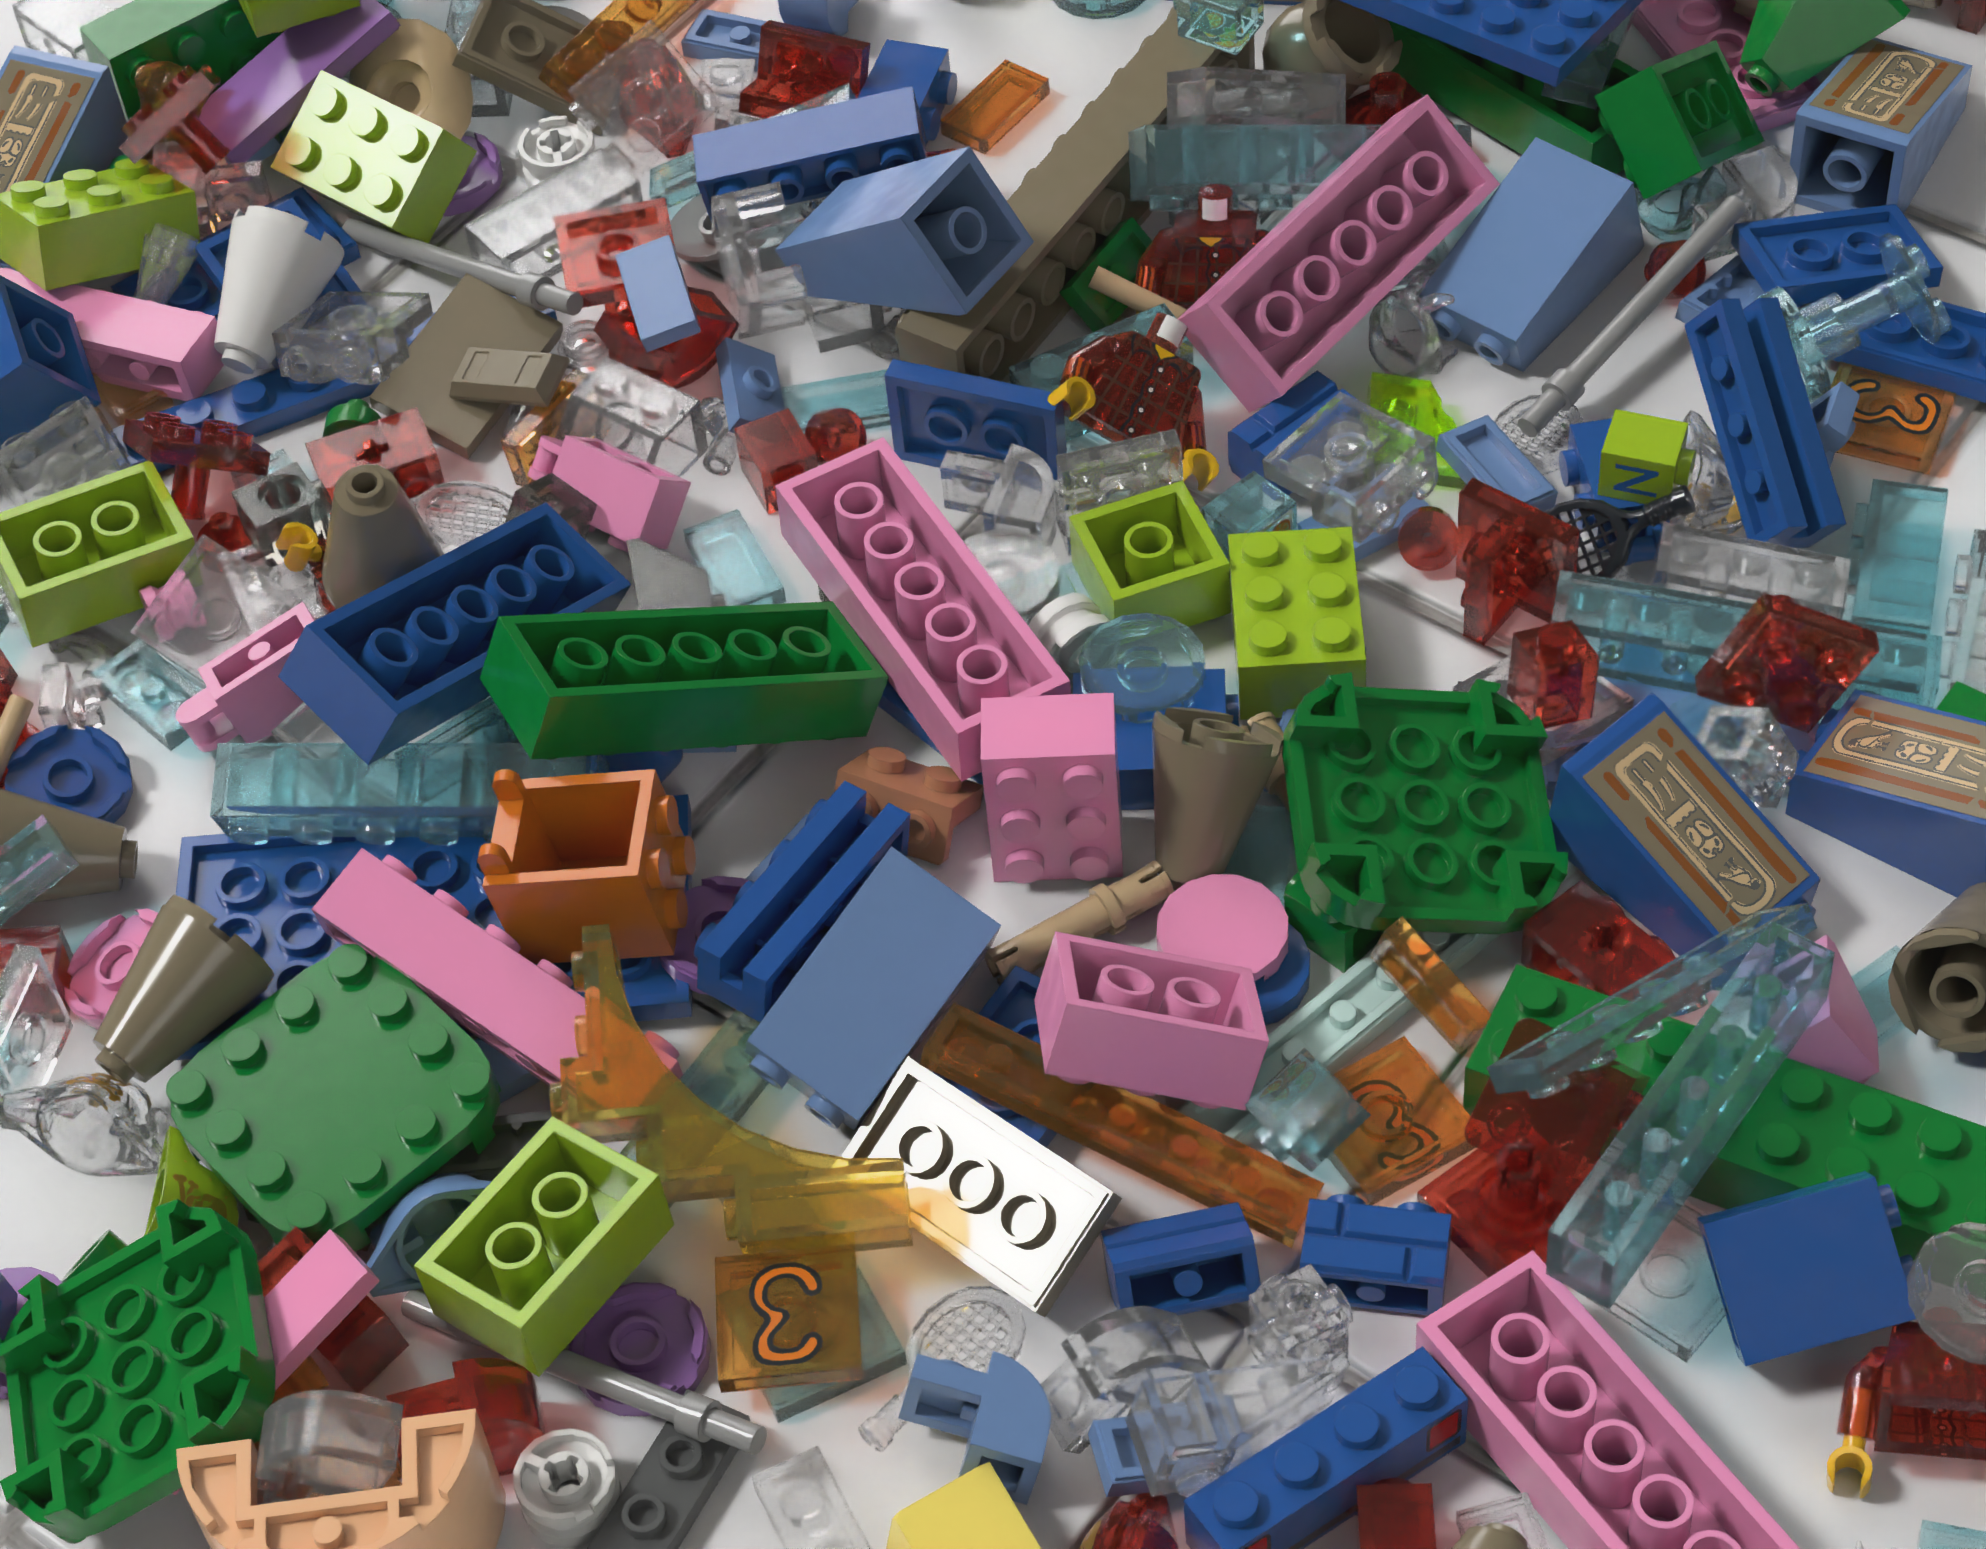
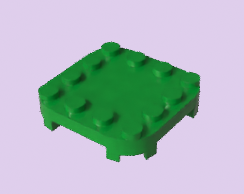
M1352 672L1328 675L1323 685L1306 694L1300 704H1298L1284 730L1282 758L1297 869L1305 892L1311 898L1310 906L1315 916L1327 923L1341 922L1344 925L1367 930L1503 934L1534 927L1568 873V852H1557L1552 821L1549 816L1550 809L1540 757V749L1548 736L1540 716L1530 720L1518 705L1497 693L1501 687L1500 683L1476 679L1469 692L1355 687Z
M356 944L342 945L336 948L329 957L304 969L200 1050L181 1071L169 1079L166 1085V1094L171 1102V1117L193 1156L198 1162L201 1160L269 1231L275 1244L295 1258L299 1251L308 1252L329 1229L342 1237L355 1252L370 1244L371 1241L365 1228L394 1206L402 1196L426 1180L467 1145L479 1155L496 1135L492 1126L500 1106L499 1092H501L491 1064L479 1045L409 978L377 956L373 957L370 954H366L365 950Z
M179 1199L157 1206L155 1210L158 1228L58 1286L41 1274H38L18 1290L19 1294L28 1300L12 1320L4 1341L0 1339V1371L7 1378L16 1472L1 1480L0 1483L6 1501L9 1504L18 1508L33 1522L67 1543H79L88 1536L103 1532L182 1488L177 1468L176 1449L252 1439L253 1443L264 1440L276 1425L277 1410L272 1404L275 1396L276 1369L257 1254L249 1236L211 1208L189 1207Z

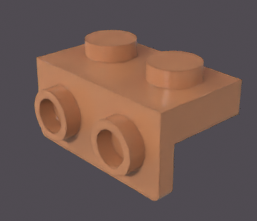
M870 748L838 769L834 792L844 781L867 791L866 814L876 818L888 803L910 813L908 855L935 865H941L949 858L954 827L981 807L984 791L982 784L967 779L961 782L951 767H928L907 760L903 752L894 748Z

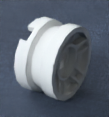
M551 116L538 120L539 127L533 131L528 128L523 131L519 136L517 148L523 164L524 180L528 189L537 196L550 200L572 198L590 189L599 178L600 166L595 152L594 135L590 126L579 119L576 122L577 124L568 122L567 116Z
M1070 593L1054 599L1045 605L1028 625L1070 679L1071 692L1073 691V673L1106 672L1119 654L1122 642L1120 630L1110 619L1101 614L1100 608L1089 597L1081 593Z
M574 1428L552 1430L534 1439L521 1452L513 1470L514 1491L530 1531L545 1543L560 1547L580 1546L591 1542L622 1493L621 1483L616 1474L615 1463L606 1444L592 1433ZM567 1480H575L580 1483L579 1486L575 1484L562 1486L556 1492L557 1487Z

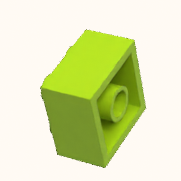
M1183 480L1069 516L1072 567L1088 597L1100 608L1101 614L1110 619L1120 630L1122 638L1120 649L1231 613L1230 563Z

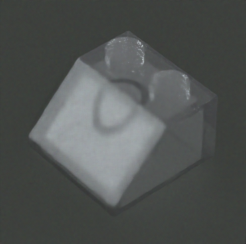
M608 357L571 392L555 437L564 441L565 435L596 438L679 477H682L708 450L699 399Z

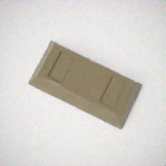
M469 347L452 379L449 396L451 399L548 407L570 360L568 357L553 353Z

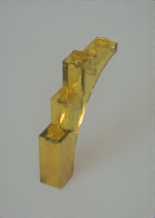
M609 924L582 927L583 951L572 952L571 965L575 991L585 992L586 1015H576L574 1019L575 1042L579 1057L560 1058L561 1082L550 1084V1108L553 1117L600 1143L639 1140L636 1141V1162L659 1175L668 1203L735 1196V1198L724 1199L723 1202L725 1232L727 1241L738 1240L746 1263L913 1246L908 1177L903 1158H845L792 1148L741 1127L701 1101L662 1063L637 1025L626 997L619 948Z

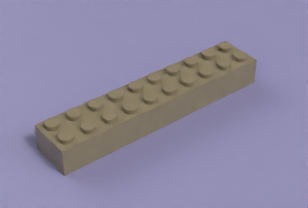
M1183 0L1180 4L1177 3L1171 8L1163 24L1152 36L1149 35L1143 40L1139 51L1124 68H1119L1114 73L1110 84L1095 101H1090L1085 106L1081 117L1066 134H1062L1056 139L1047 156L1036 168H1032L1026 173L1021 185L1007 200L1034 243L967 314L957 316L906 310L901 315L895 330V339L898 342L901 361L924 364L939 369L982 376L1009 383L1072 308L1061 296L1060 290L1118 223L1131 216L1140 226L1145 222L1255 91L1254 28L1234 51L1186 35L1208 8L1254 23V5L1241 0ZM1209 12L1192 32L1193 35L1233 47L1234 44H1223L1217 37L1227 35L1226 29H1234V26L1241 21L1228 17V26L1222 30L1214 31L1209 15L1215 12ZM1241 22V23L1244 25V33H1245V31L1250 27V25L1247 24V23Z

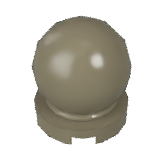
M1306 0L1305 2L1288 7L1267 30L1262 50L1263 71L1278 97L1301 109L1324 110L1345 103L1360 86L1375 83L1389 74L1399 63L1403 47L1402 39L1394 42L1393 30L1387 19L1339 0Z

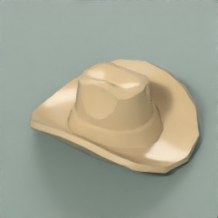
M396 19L401 25L399 29L350 71L349 83L445 129L461 140L471 123L473 93L470 74L452 65L459 49L447 33L420 19Z

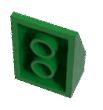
M1716 40L1651 65L1594 96L1599 106L1598 116L1605 132L1615 139L1625 159L1623 167L1626 177L1634 183V188L1640 190L1644 200L1765 141Z

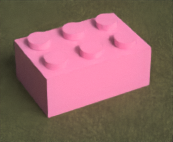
M1114 693L981 698V768L994 882L1014 881L1017 883H1031L1037 880L1061 879L1094 881L1101 878L1123 877L1122 812Z
M1055 931L1034 999L1045 1074L1055 1075L1073 1084L1093 1082L1120 1087L1138 1096L1149 1097L1158 1094L1190 1100L1192 1103L1208 1109H1217L1223 1106L1246 1111L1269 1044L1252 969Z

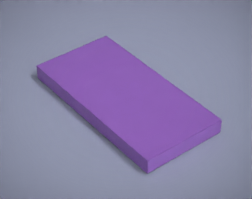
M360 0L361 6L342 11L334 16L323 17L290 27L186 117L237 169L296 118L320 70L337 78H343L398 30L401 25L392 13L377 0Z

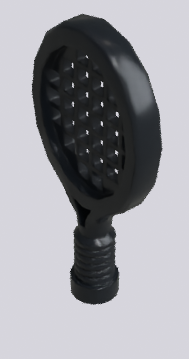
M1682 485L1673 489L1668 495L1646 503L1642 509L1635 511L1621 510L1603 500L1579 498L1559 503L1538 516L1525 532L1519 551L1522 571L1533 585L1548 593L1576 595L1595 590L1613 579L1626 564L1633 543L1641 530L1649 525L1655 527L1677 516L1682 515L1684 517L1695 512L1696 507L1688 488ZM1579 510L1581 516L1574 519L1572 512ZM1567 513L1570 521L1563 524L1561 516ZM1594 515L1597 523L1590 525L1587 518ZM1628 519H1638V522L1631 526ZM1557 520L1559 526L1552 528L1550 523ZM1583 520L1585 528L1578 530L1576 522ZM1610 521L1613 529L1605 532L1603 524ZM1572 525L1574 533L1567 535L1565 527ZM1599 526L1601 534L1594 537L1591 529ZM1561 529L1563 537L1556 540L1554 532ZM1587 531L1590 539L1583 542L1580 534ZM1614 533L1617 541L1610 543L1607 536ZM1549 534L1552 542L1545 545L1543 537ZM1576 536L1579 544L1572 546L1569 539ZM1603 538L1606 545L1598 548L1596 540ZM1565 541L1567 549L1561 551L1558 543ZM1592 542L1594 551L1587 553L1585 545ZM1554 546L1556 554L1549 556L1547 548ZM1581 547L1583 555L1576 558L1574 550ZM1608 549L1610 557L1603 560L1600 552ZM1543 550L1545 558L1538 561L1536 553ZM1569 552L1572 560L1565 563L1562 555ZM1596 554L1599 562L1592 564L1589 557ZM1558 557L1561 565L1554 567L1551 560ZM1585 559L1588 566L1581 569L1578 561ZM1547 562L1550 569L1543 572L1540 564ZM1574 563L1576 572L1569 574L1567 566ZM1601 565L1602 571L1595 574L1594 568ZM1563 568L1565 576L1558 579L1556 571ZM1589 570L1592 577L1585 581L1582 573ZM1578 575L1581 582L1573 584L1571 578Z

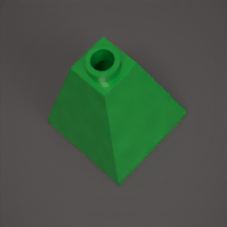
M1759 0L1739 64L1747 71L1745 74L1746 82L1757 93L1769 97L1773 93L1789 91L1903 20L1911 10L1902 0Z

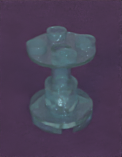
M1890 233L1882 235L1879 248L1888 280L1844 301L1836 292H1833L1798 309L1789 294L1780 286L1755 297V300L1758 298L1778 297L1810 403L1831 389L1825 363L1861 346L1859 333L1904 311L1921 337L1930 344L1940 341L1942 334L1952 330L1947 310L1937 297L1931 298L1923 280L1930 276V269L1922 251L1915 243L1906 247L1898 235L1893 236Z

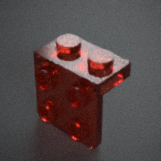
M1524 1018L1519 1020L1514 1026L1466 1124L1464 1135L1467 1142L1472 1146L1551 1186L1547 1193L1548 1196L1571 1208L1588 1204L1591 1197L1599 1200L1607 1189L1617 1167V1162L1610 1159L1622 1133L1631 1136L1642 1119L1649 1102V1098L1642 1095L1650 1077L1534 1018Z

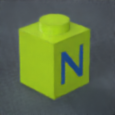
M1615 409L1601 451L1598 495L1646 504L1668 495L1678 485L1688 487L1696 458V450L1686 448L1689 423Z

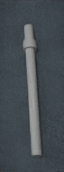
M1734 195L1728 196L1567 369L1559 368L1543 384L1541 389L1542 395L1518 420V426L1523 433L1530 437H1536L1560 410L1568 411L1585 392L1584 384L1746 212V206L1740 198Z
M353 218L348 219L342 227L356 243L459 278H463L468 273L503 293L515 296L521 305L539 311L551 308L575 316L583 307V298L579 293L558 287L551 278L534 272H526L522 275Z
M411 1290L404 1297L401 1306L403 1316L496 1352L434 1315L424 1293ZM564 1349L544 1371L672 1422L677 1433L702 1443L712 1438L756 1455L762 1450L766 1441L767 1430L765 1427L722 1411V1405L717 1400L694 1391L687 1393L685 1396L567 1349Z

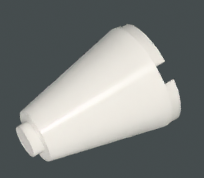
M255 205L248 206L245 215H243L240 208L235 212L231 223L214 348L222 354L221 362L224 365L245 374H253L255 368L267 369L340 267L344 257V250L336 239L325 231L321 241L305 233L309 222L277 209Z

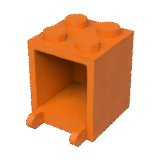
M501 769L496 771L492 788L499 802L491 843L483 844L480 847L477 861L484 874L482 887L505 932L520 945L521 949L518 953L534 964H538L542 959L551 963L674 955L678 928H684L687 924L688 905L684 887L686 875H693L695 871L696 852L691 836L683 835L678 823L679 817L676 800L673 795H666L656 770L648 769L521 779L520 775L513 770Z

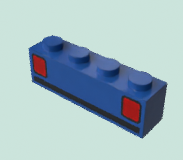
M1422 1346L1183 1500L1186 1544L1190 1549L1306 1548L1466 1442L1467 1396Z

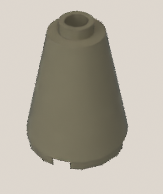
M365 464L347 470L340 476L334 488L322 566V581L327 598L336 609L444 555L440 544L395 476L386 468L378 465Z
M1170 707L1166 708L1165 715L1158 710L1154 713L1152 749L1155 861L1161 865V870L1157 873L1160 874L1165 871L1175 891L1188 881L1211 874H1224L1281 754L1284 738L1279 732L1253 721L1251 732L1247 733L1243 728L1232 724L1233 715L1197 708Z
M0 788V907L120 891L124 878L135 879L138 861V841L127 840L126 827Z
M1986 882L1968 887L1912 937L1898 952L1888 979L1891 1005L1904 1026L1915 1035H1917L1920 1029L1927 1035L1939 1040L1937 1047L1950 1052L1979 1053L1986 1050Z
M172 895L166 904L162 905L93 1039V1043L101 1051L94 1059L96 1063L125 1085H127L132 1077L144 1083L149 1081L266 991L267 986L275 976L265 960L241 937L234 933L230 938L213 925L217 918L178 895Z

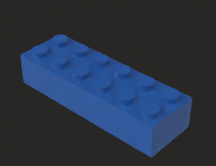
M545 502L307 624L278 677L367 765H370L490 696L480 680V675L498 616L615 611L632 584Z

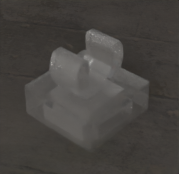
M67 662L42 665L38 713L45 729L51 726L67 724L69 729H80V727L85 729L84 725L93 728L105 725V716L100 703H91L107 700V693L100 678L88 677L74 682Z

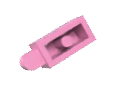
M541 435L533 464L530 466L527 475L547 485L542 500L543 503L546 502L551 507L562 511L561 517L574 528L588 532H594L595 528H598L610 534L607 543L620 550L640 555L643 547L668 549L691 485L690 481L596 438L565 435L564 441Z
M303 602L198 669L207 687L181 704L176 712V720L200 751L210 752L216 750L239 734L249 748L253 750L268 739L280 736L291 724L312 711L278 677L305 626L315 621V618Z

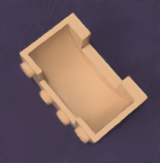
M476 1408L401 1418L402 1485L257 1505L258 1453L252 1439L176 1449L180 1483L211 1549H495L503 1527L506 1493Z

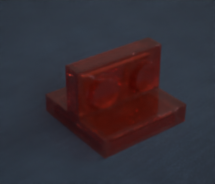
M768 20L761 26L757 79L740 92L739 113L767 119L858 98L868 78L870 43Z
M659 198L553 217L566 289L579 293L582 296V308L604 304L607 322L619 320L623 343L641 340L615 255L666 235L670 236L674 244L666 199Z
M1472 478L1459 492L1456 577L1465 581V588L1460 600L1461 607L1464 608L1463 636L1484 646L1517 608L1561 628L1573 614L1580 529Z

